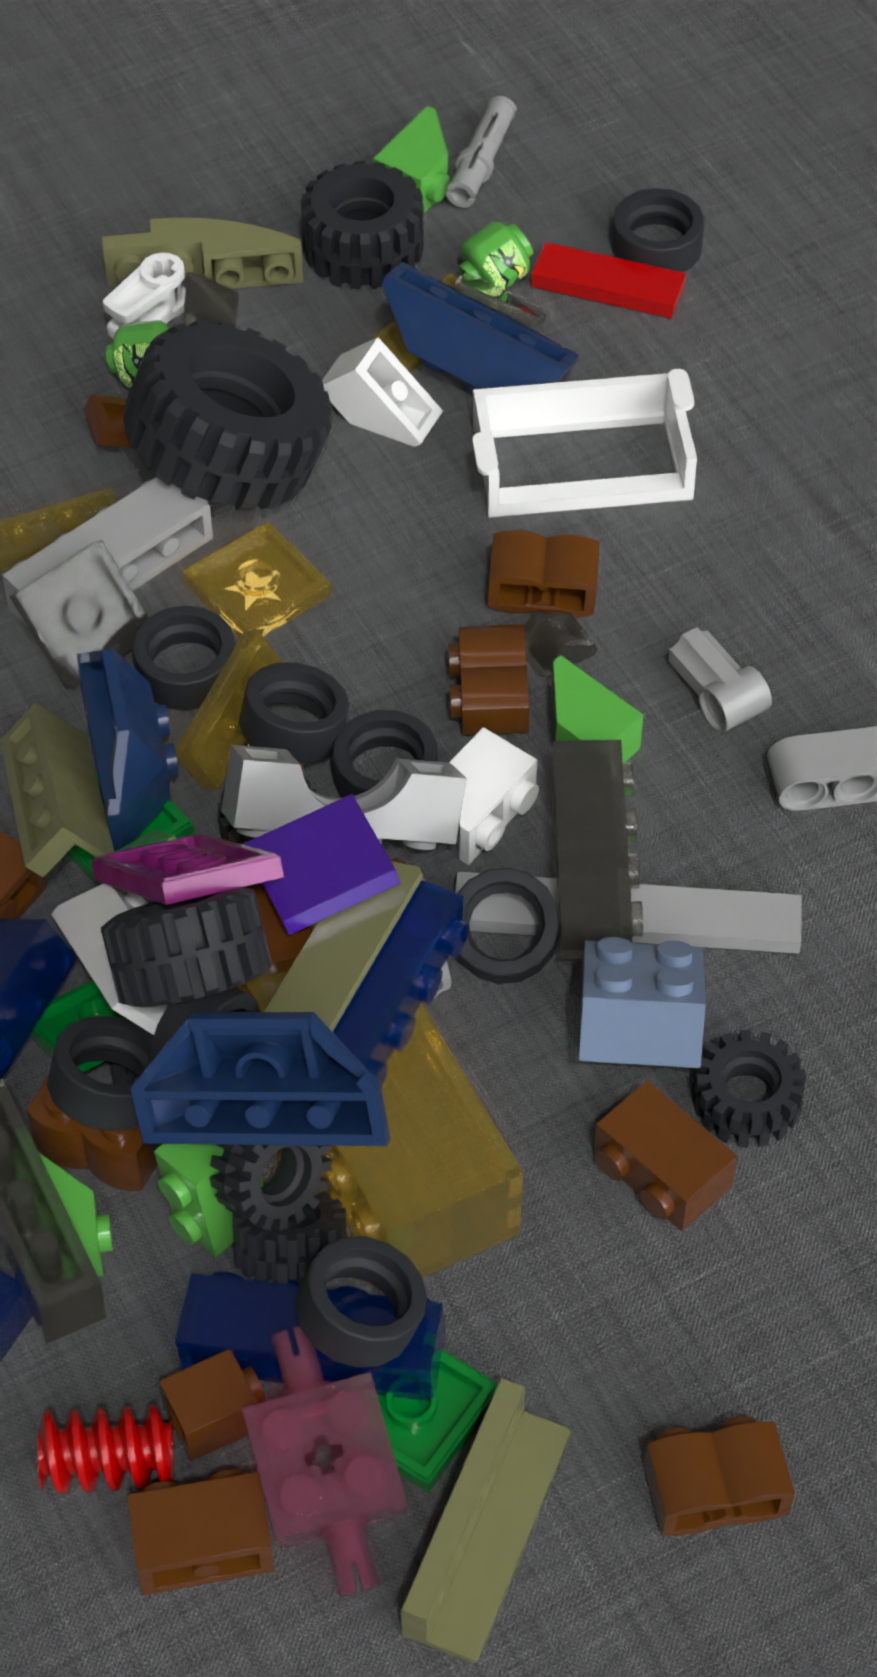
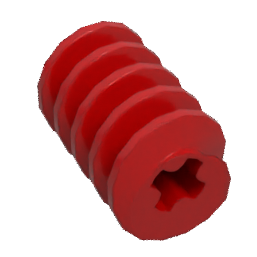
M156 1404L149 1405L143 1424L136 1423L130 1406H123L117 1425H110L104 1407H97L91 1427H84L77 1408L70 1409L64 1428L57 1427L51 1409L44 1410L38 1432V1474L42 1492L49 1475L58 1494H66L69 1491L74 1474L77 1475L82 1490L85 1493H92L95 1490L100 1473H103L107 1485L112 1492L119 1491L122 1488L127 1472H130L134 1485L138 1490H143L148 1486L153 1470H156L160 1482H174L173 1420L171 1417L169 1423H163Z

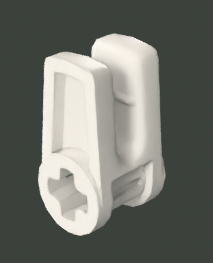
M161 252L145 258L141 265L103 300L104 310L113 317L107 324V333L111 338L114 339L117 329L124 324L161 320L168 323L185 312L189 301L187 291L181 285L185 277L183 261L178 256Z

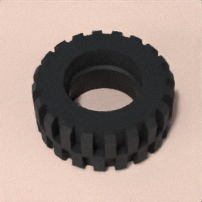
M208 320L194 321L188 326L185 323H181L157 335L145 350L123 409V422L132 449H137L138 458L146 468L153 467L156 470L157 478L167 485L171 483L182 489V494L192 499H195L197 496L208 500V505L223 508L225 505L235 506L236 511H250L256 506H259L261 510L273 508L298 495L300 489L305 487L333 423L332 406L328 392L324 391L323 382L317 373H310L308 363L299 355H291L286 351V346L274 339L271 342L261 337V333L250 328H247L246 331L237 329L232 323L220 321L217 325H210Z

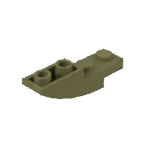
M209 218L149 219L151 232L102 236L107 286L120 285L141 265L145 258L161 252L174 254L183 261L185 269L184 280L205 278L206 291L303 283L301 239L257 225Z

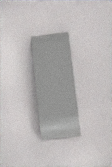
M877 726L792 736L776 742L767 753L779 803L785 809L801 811L877 802Z

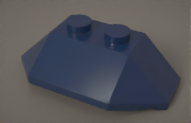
M401 262L385 275L382 286L407 350L420 357L421 362L426 367L437 372H448L465 381V385L471 391L474 389L549 383L561 379L575 365L579 354L563 348L548 337L459 290L417 271V269L404 262Z
M114 649L77 653V662L99 788L115 852L133 842L164 809L167 801L171 800L169 778L179 777L174 744L163 745L162 741L163 737L170 736L165 703L155 705L150 682Z
M191 1012L131 1087L143 1143L388 1146L391 1140L380 1082L315 1012Z

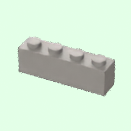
M157 477L151 481L144 482L137 490L110 507L100 510L93 518L71 532L59 536L52 544L27 560L18 562L11 570L3 574L9 611L47 646L51 645L212 540L211 510L208 501L197 496L195 499H192L182 494L181 488L172 483L167 485Z

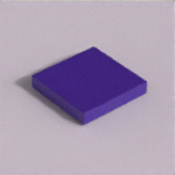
M353 794L243 844L276 853L281 858L284 877L262 882V885L288 935L401 884L396 869Z

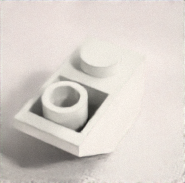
M484 727L449 762L467 778L457 835L459 859L467 865L483 849L489 851L495 847L504 833L505 826L517 813L520 815L526 813L535 802L539 792V786L536 785L537 759Z

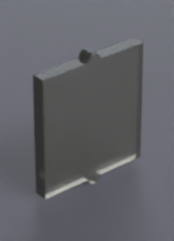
M465 272L464 276L458 275L455 282V285L459 286L457 292L537 328L539 324L543 325L547 317L543 313V307Z

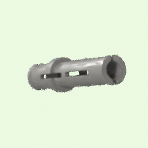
M494 96L489 100L487 109L475 130L468 148L460 152L455 162L456 173L449 183L446 192L448 200L455 206L466 208L473 205L481 184L489 180L493 172L495 154L503 141L511 121L516 115L514 114L516 112L515 104L505 96Z

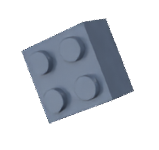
M607 937L599 941L585 940L579 1061L700 1068L706 1008L703 947H691L689 944L681 941H664L659 945L638 944L619 937Z

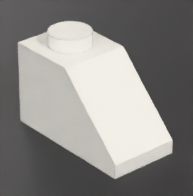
M379 337L340 354L322 380L324 391L328 392L330 402L350 424L414 447L423 442L443 412L439 405Z

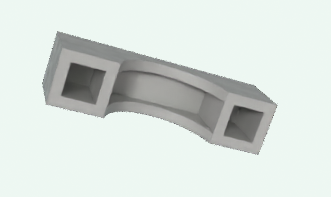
M231 745L221 812L231 825L237 828V832L240 834L259 837L342 799L327 797L309 789L300 763L287 749ZM396 758L388 773L377 785L354 797L381 844L382 839L403 840L402 843L408 847L432 850L436 848L437 843L456 844L467 778L451 763Z

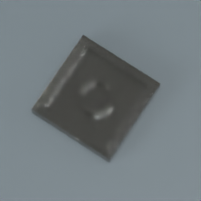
M103 540L93 542L9 596L66 690L73 689L80 684L77 653L114 649L122 656L132 649L136 631L149 618Z

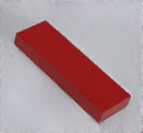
M545 242L531 276V287L667 318H673L686 283V273L549 242Z

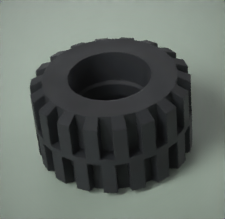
M354 161L352 165L342 163L335 165L332 171H322L317 175V180L310 181L306 186V193L302 194L301 198L303 253H305L308 265L315 267V273L320 277H331V283L340 286L343 283L350 284V288L361 289V285H371V288L382 287L385 275L401 262L414 268L415 262H420L422 248L424 247L423 195L421 189L416 188V182L410 176L403 177L402 170L396 167L386 168L384 163L379 162L365 164L364 161Z
M239 887L167 905L156 901L124 911L112 917L101 927L118 1001L124 1005L154 1007L205 997L250 982L259 977L272 965L255 891L248 888Z

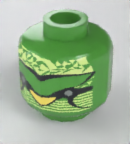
M492 221L463 242L460 252L464 263L459 265L458 269L472 290L476 291L482 287L486 292L498 295L526 276L530 271L529 258L533 256V250L523 232L515 224L505 225L499 221Z
M161 320L127 323L117 329L113 343L107 346L106 360L109 370L113 374L117 373L123 385L131 389L145 350L157 335L170 328L168 324Z

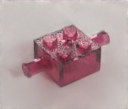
M295 1327L293 1329L300 1353L298 1356L293 1354L287 1330L279 1332L270 1338L275 1348L286 1393L282 1394L280 1398L245 1407L242 1410L279 1548L284 1549L315 1539H326L339 1588L337 1590L339 1597H348L357 1594L351 1571L352 1565H356L358 1568L364 1592L381 1585L380 1578L377 1577L364 1528L369 1526L370 1523L407 1513V1501L371 1372L333 1383L324 1381L315 1347L300 1327ZM328 1447L332 1455L342 1454V1457L334 1460L335 1472L322 1475L318 1465L307 1466L308 1463L316 1460V1450Z

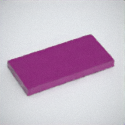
M200 833L95 856L91 860L95 881L165 905L284 877L281 858L276 853Z

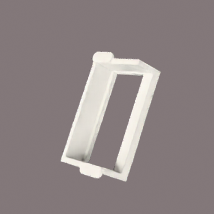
M673 369L665 374L474 389L473 430L475 435L473 436V449L477 470L483 475L487 496L488 518L693 500L697 456L686 411L694 407V396L688 373L682 369ZM664 424L675 473L499 488L498 460L493 438Z

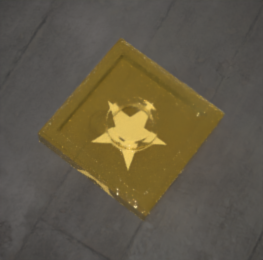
M268 521L183 570L184 583L212 612L220 615L232 628L233 633L246 646H249L332 596V584Z

